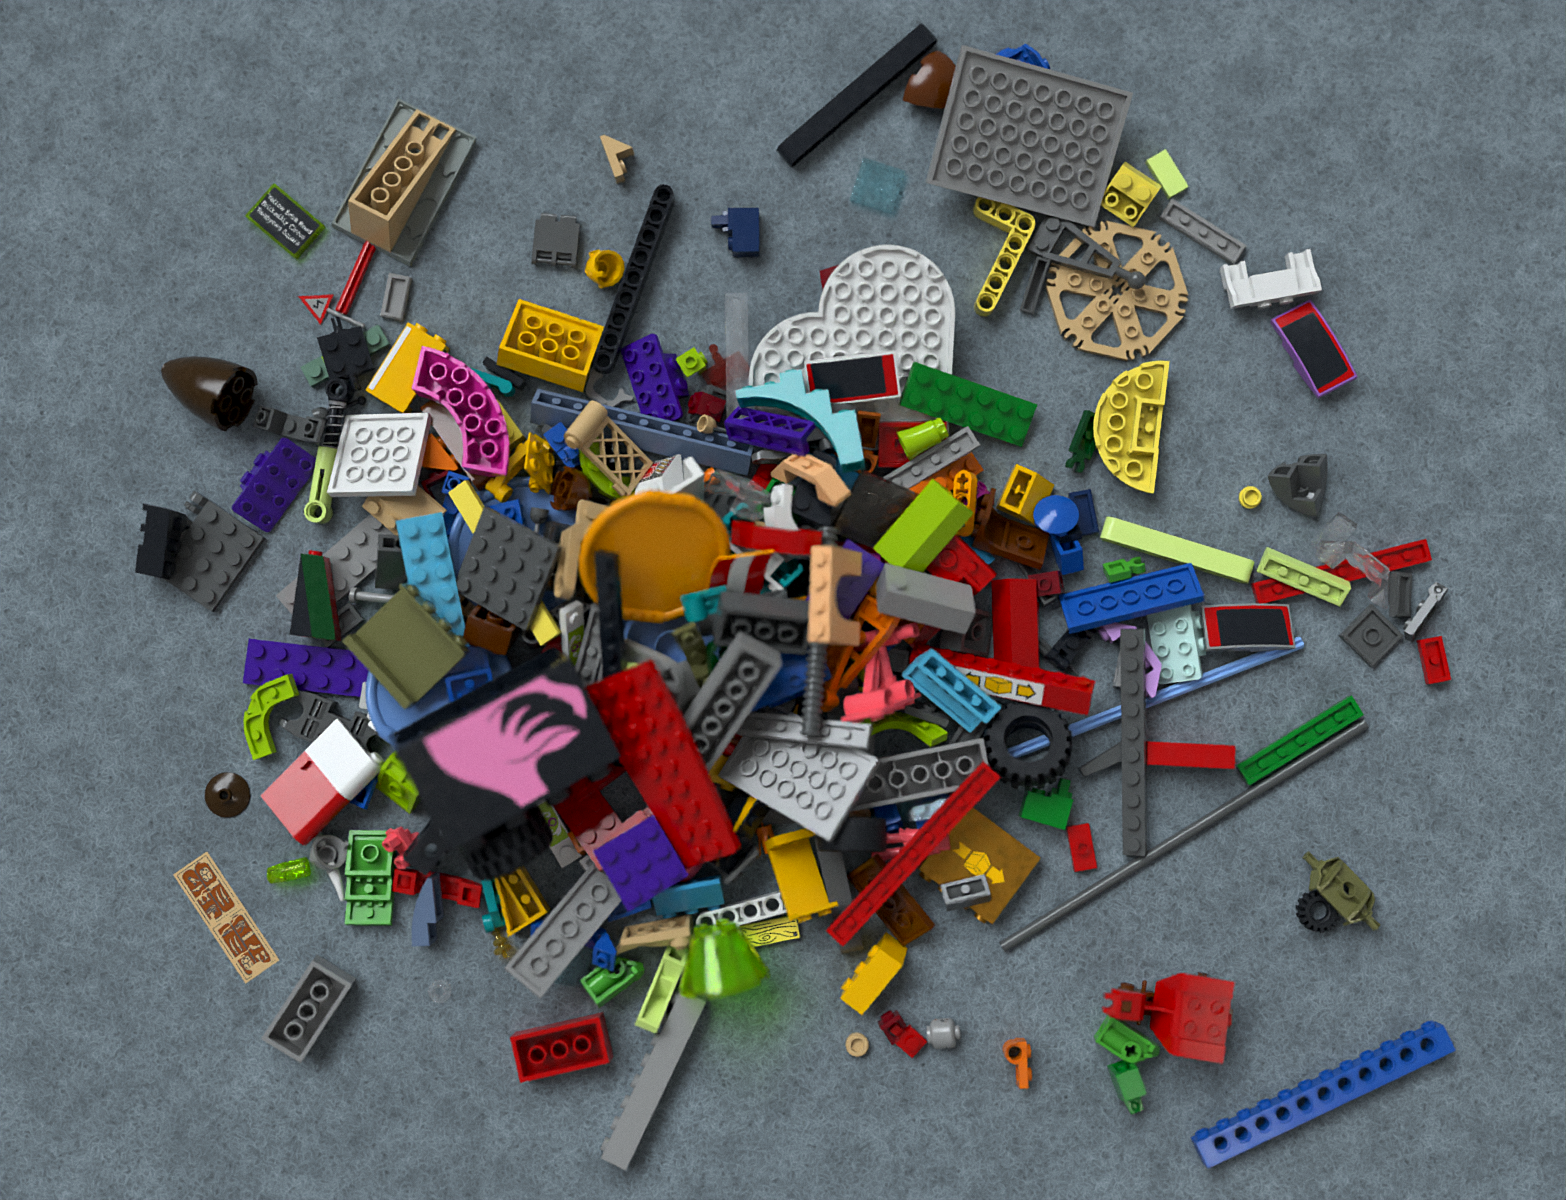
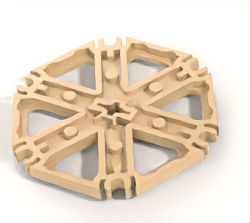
M1102 221L1099 223V232L1094 231L1092 226H1088V233L1086 232V227L1082 232L1117 259L1119 258L1113 243V236L1115 234H1123L1141 239L1143 243L1142 248L1123 269L1131 273L1139 271L1146 276L1158 262L1164 261L1169 266L1174 281V288L1172 290H1164L1144 285L1140 289H1132L1130 287L1126 291V288L1129 286L1128 282L1114 275L1113 279H1108L1051 263L1050 266L1054 267H1050L1048 272L1053 273L1055 279H1047L1045 289L1060 335L1068 329L1069 331L1065 333L1063 339H1067L1070 335L1076 339L1072 345L1073 348L1082 342V345L1077 349L1079 351L1128 361L1129 358L1131 361L1135 359L1134 350H1138L1141 357H1144L1146 355V348L1148 355L1184 317L1179 315L1184 314L1186 310L1180 309L1178 303H1186L1188 301L1186 298L1188 292L1173 247L1165 253L1170 243L1167 242L1165 246H1159L1157 243L1161 237L1160 234L1151 240V237L1156 233L1154 231L1106 221L1104 224ZM1075 238L1062 251L1060 256L1069 258L1083 243ZM1094 252L1093 259L1095 265L1109 269L1111 264ZM1122 283H1124L1120 290V293L1122 295L1120 296L1119 294H1116L1111 299H1109L1113 292V289L1111 287L1113 286L1114 288H1117ZM1062 291L1094 299L1077 318L1070 320L1065 316L1059 295ZM1135 308L1165 314L1167 321L1154 336L1146 337L1142 332ZM1110 314L1121 345L1117 348L1096 344L1091 339L1092 333Z

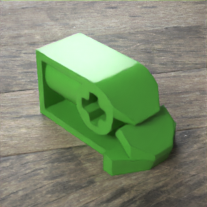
M616 957L615 968L619 969V974L616 975V973L598 966L580 980L581 985L597 1007L601 1008L643 976L645 971L642 962Z
M1108 1015L1094 1035L1095 1042L1128 1063H1136L1145 1060V1058L1158 1056L1160 1046L1153 1039L1147 1037L1125 1021L1111 1018ZM1133 1045L1135 1050H1129L1127 1052L1125 1047H1131Z

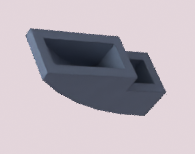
M435 872L429 876L420 891L413 914L412 946H430L437 940L436 923L444 917L440 872Z

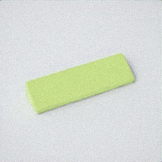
M1266 547L1257 568V572L1339 607L1351 590L1349 581L1269 547Z

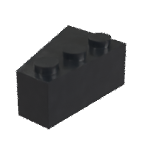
M815 449L812 457L831 465L835 470L836 458ZM802 478L791 502L792 519L816 530L820 527H830L832 506L818 499L814 483Z
M143 503L142 510L147 511L146 523H142L140 526V531L144 532L143 544L138 545L135 572L170 580L176 568L174 563L176 554L181 549L180 537L186 528V514Z

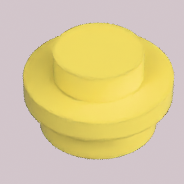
M1248 486L1240 491L1239 502L1243 507L1252 509L1261 503L1262 495L1256 487Z

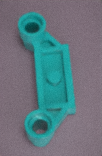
M494 878L490 881H481L489 914L482 915L486 933L495 931V928L506 926L505 918L502 912H500L499 904H501L498 892L494 888Z

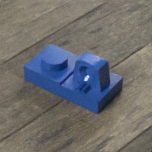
M559 422L544 433L543 437L565 466L576 468L581 465L579 449H572L567 446L564 438L567 429L562 422Z

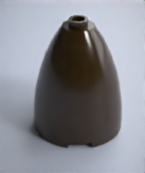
M198 356L173 359L162 366V378L173 396L193 415L207 424L227 432V429L232 426H240L249 415L255 400L251 399L254 386L258 385L257 377L251 369L222 359Z

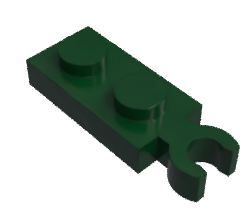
M1084 410L1068 450L1073 455L1066 461L1065 467L1073 468L1074 463H1076L1074 471L1076 473L1083 472L1085 468L1084 460L1091 459L1096 447L1093 434L1095 413L1090 410Z

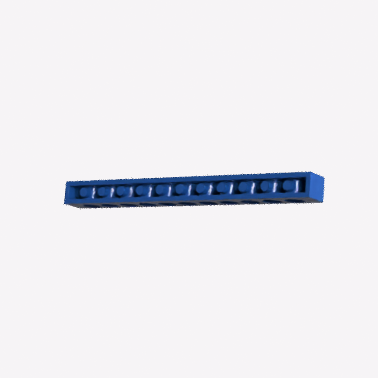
M1436 1021L1424 1022L1421 1024L1420 1029L1414 1032L1413 1030L1403 1032L1400 1035L1401 1038L1395 1041L1387 1040L1381 1043L1380 1048L1374 1051H1363L1359 1054L1360 1057L1353 1061L1351 1059L1339 1063V1067L1332 1071L1331 1069L1321 1071L1318 1074L1319 1077L1313 1080H1302L1298 1083V1087L1292 1090H1281L1277 1093L1278 1096L1271 1100L1268 1098L1260 1100L1257 1106L1250 1110L1248 1108L1239 1110L1236 1113L1237 1116L1231 1119H1220L1215 1123L1216 1126L1210 1129H1199L1195 1132V1136L1191 1137V1140L1202 1163L1207 1168L1215 1166L1456 1051L1444 1025ZM1426 1038L1427 1045L1421 1048V1041ZM1404 1048H1406V1049H1407V1054H1406V1056L1403 1057V1058H1400V1052H1401V1050L1404 1049ZM1386 1058V1065L1380 1068L1379 1063L1381 1059ZM1362 1068H1366V1074L1359 1078V1071ZM1345 1077L1346 1082L1344 1086L1338 1087L1339 1080ZM1325 1087L1324 1095L1318 1097V1090ZM1304 1097V1104L1297 1107L1298 1099ZM1284 1107V1113L1281 1116H1276L1277 1109ZM1259 1117H1264L1263 1124L1256 1126V1120ZM1242 1126L1243 1133L1235 1136V1130ZM1219 1136H1222V1143L1218 1146H1215V1139Z

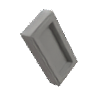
M389 273L380 314L382 318L404 321L412 282L411 277Z

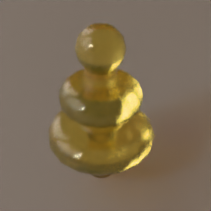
M495 929V931H492V935L496 939L493 941V946H498V948L494 950V954H502L503 958H507L506 952L512 949V945H505L504 943H506L507 939L500 936L501 932L499 929Z

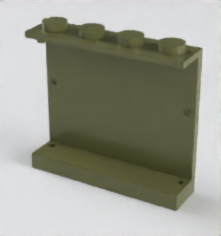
M403 583L399 585L400 590L355 634L348 635L342 642L404 709L413 707L470 650L467 647L466 640L451 630V624L445 618H440L435 613L436 608L429 601L423 600L420 596V590L415 585Z

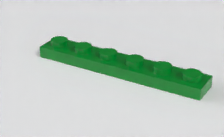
M1347 696L1235 766L1246 784L1251 785L1364 714L1353 696Z

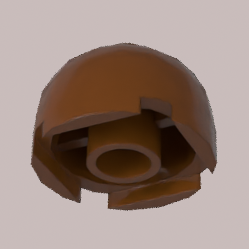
M564 466L565 470L563 472L558 471L552 482L550 495L554 496V502L550 501L555 510L574 513L577 512V505L580 500H591V484L589 478L582 471Z

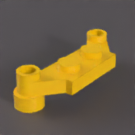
M534 434V436L541 441L542 445L549 451V453H553L554 450L551 448L548 442L540 436H538L537 434ZM528 439L524 443H520L516 447L514 454L509 458L507 476L491 478L485 486V489L495 495L494 498L501 503L506 502L513 493V489L507 485L508 482L525 466Z

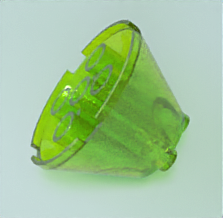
M722 918L716 920V924L713 925L699 924L694 926L679 986L682 997L697 999V995L707 994L708 999L720 998L753 989L761 985V979L765 977L766 980H769L771 977L770 968L737 923L730 922L729 918Z

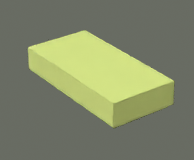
M1166 149L1145 162L1157 183L1161 185V189L1168 200L1189 187Z

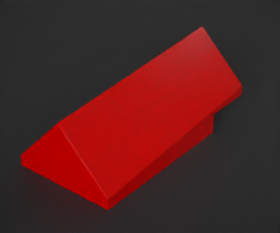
M1008 578L992 580L994 659L1032 668H1040L1037 579Z

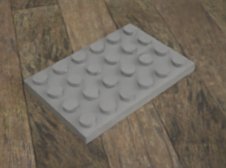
M768 705L760 708L757 712L800 717L780 705L771 709ZM742 736L718 776L820 837L832 842L880 761L855 748Z

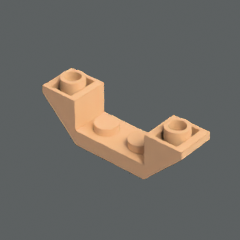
M792 454L771 472L772 477L786 484L793 481L797 476L814 483L818 499L833 507L851 495L850 490L831 465L808 454L805 457Z

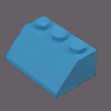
M721 874L692 879L685 883L677 882L652 897L657 916L662 915L663 918H671L676 916V912L685 911V914H693L699 912L698 908L707 907L708 910L721 908V904H725Z

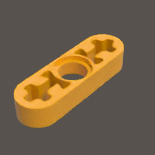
M966 470L959 471L956 474L953 487V496L960 502L962 499L967 498V507L974 513L965 523V527H962L956 533L961 537H967L973 532L976 507L977 477Z

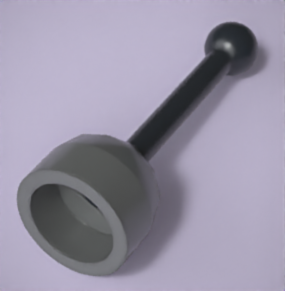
M359 396L357 400L348 403L345 409L357 404L364 405L366 398ZM324 407L312 409L314 418L325 420L327 423L326 417L329 415V410Z

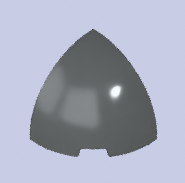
M1327 454L1304 455L1298 457V462L1286 464L1283 462L1275 467L1268 474V480L1279 499L1298 512L1317 516L1322 505L1327 482Z

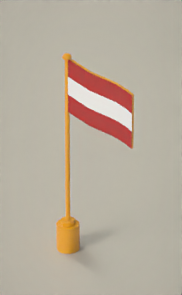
M774 550L717 557L710 572L708 589L726 585L729 592L759 595L763 587L766 567ZM879 577L876 578L867 591L869 595L874 596L876 599V583ZM807 596L794 597L788 599L804 601Z

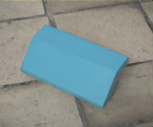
M932 648L916 657L902 672L903 678L911 680L915 688L970 733L982 721L986 724L1001 709V705Z

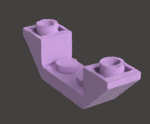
M1113 623L1100 626L1101 629L1098 632L1105 642L1109 640L1112 644L1120 639V629L1137 628L1136 626ZM1145 641V667L1151 670V672L1146 674V697L1151 700L1156 696L1162 664Z

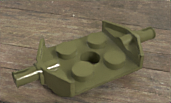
M1310 851L1305 853L1302 858L1312 869L1309 890L1316 889L1347 921L1343 923L1344 926L1362 920L1373 931L1377 930L1381 924L1371 916L1376 900L1374 893L1339 857L1318 861ZM1343 884L1349 888V895L1344 892Z

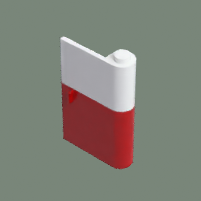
M336 719L260 796L294 839L306 846L379 773L384 760L376 752L370 753L365 751L343 723Z

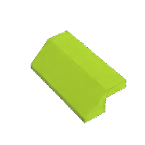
M932 479L873 548L889 564L922 573L974 513L970 508L957 500L947 488Z

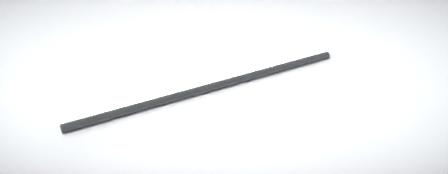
M1364 719L1357 721L1147 851L1146 856H1138L999 942L1002 949L1006 952L1362 733L1369 728L1368 724Z

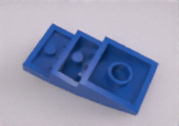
M468 647L470 652L443 677L449 703L493 680L485 648Z

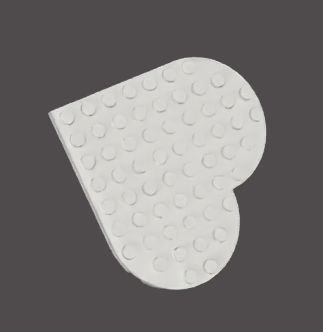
M877 245L852 254L841 262L828 278L821 294L818 312L802 313L785 319L764 336L755 350L751 361L749 386H760L770 381L780 382L779 373H784L789 369H801L806 393H808L804 361L895 350L901 395L913 361L952 374L955 305L947 280L931 260L907 247ZM901 397L845 403L855 404L856 417L859 410L881 413L880 421H933L937 419L936 417L898 405ZM754 406L759 411L787 414L788 417L806 420L786 410ZM947 422V431H948V434H949V422ZM878 434L875 448L862 447V449L878 450ZM819 445L812 446L809 448H819Z

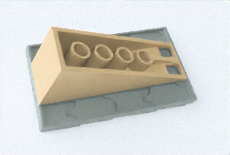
M398 98L333 219L332 228L362 243L369 241L371 245L375 246L376 250L411 267L445 200L455 185L462 168L473 151L476 137Z

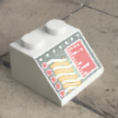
M681 455L653 462L635 487V494L648 491V489L668 492L684 482Z

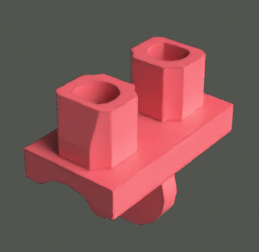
M403 827L389 828L385 832L387 837L382 842V846L388 852L397 850L399 855L394 859V863L398 869H405L410 864L404 861L403 853L419 835V832L411 834L409 829L404 830Z

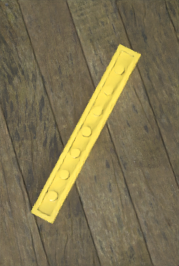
M464 480L448 492L474 534L485 506L469 480ZM541 601L530 629L539 644L543 646L560 635L561 631L543 601Z

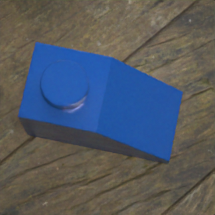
M1049 533L1055 561L1061 574L1066 575L1084 570L1083 549L1079 541L1060 544L1056 534Z

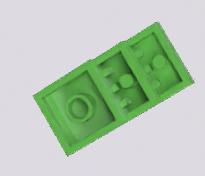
M349 830V846L347 847L345 876H347L345 925L392 926L394 891H392L396 850L388 852L382 846V842L387 837L385 834L387 830Z

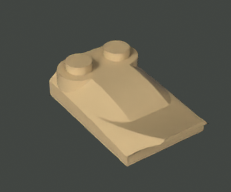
M686 914L625 926L620 939L621 942L615 948L616 955L639 946L662 947L671 945V947H676V950L688 948L694 938L692 915Z

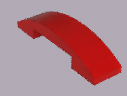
M733 520L731 543L761 551L774 550L775 553L811 555L812 547L822 546L823 532L807 529L791 530L756 525L754 522Z
M396 868L392 891L409 895L420 894L426 879L435 872L429 871L425 876L417 869ZM440 873L442 898L457 901L459 905L480 908L482 884L459 876Z

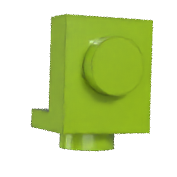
M694 347L676 358V362L687 378L695 373H698L700 376L707 371L705 364L708 362L702 352L698 353Z

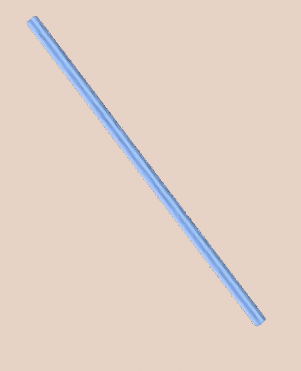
M1301 637L1294 638L1295 649L1257 652L1202 673L1201 679L1179 682L1158 690L1153 699L1149 700L1146 697V708L1304 648L1303 640ZM1121 705L1070 724L1068 729L1071 730L1072 737L1120 719ZM1041 735L1007 748V751L1013 757L1019 758L1050 746V742L1045 735Z

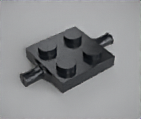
M333 317L330 320L334 331L328 335L317 337L329 380L334 378L349 379L352 391H356V387L359 391L362 388L358 377L365 372L375 370L362 327L343 329L340 317H335L336 321Z

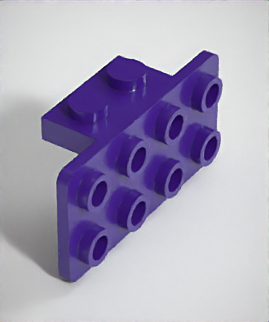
M649 334L623 347L621 354L641 414L670 421L682 418L683 411L679 399L689 396V392L681 368L676 362V354L663 353L657 334Z
M281 438L271 453L267 450L263 454L260 453L253 462L254 467L252 470L244 473L240 480V487L243 491L233 503L232 510L264 532H270L313 474L316 458L288 438Z

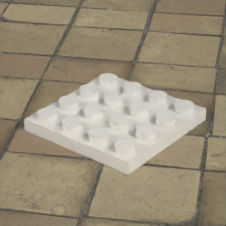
M429 413L346 415L327 493L331 497L415 496L431 425V415Z

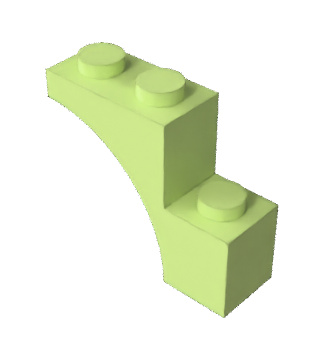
M667 946L636 1020V1026L656 1034L689 955V949L676 950V947Z

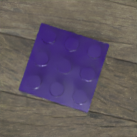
M654 815L593 850L628 912L688 876L687 871Z

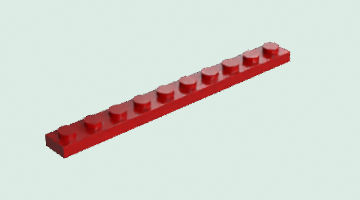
M982 761L826 929V932L843 947L999 780L1000 776Z

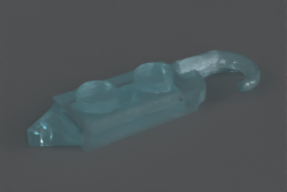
M952 793L905 801L900 814L902 822L928 820Z

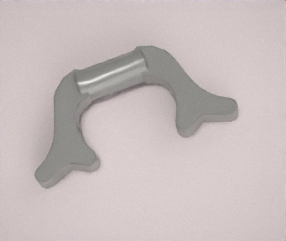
M591 367L590 378L586 386L588 398L612 407H616L625 401H633V397L626 395L623 389H619L617 397L612 401L606 400L596 393L593 386L603 376L602 373L595 372L594 368Z

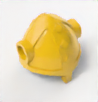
M593 250L589 252L590 258L585 267L586 276L598 284L599 288L616 284L623 276L625 269L622 257L617 252L611 250Z

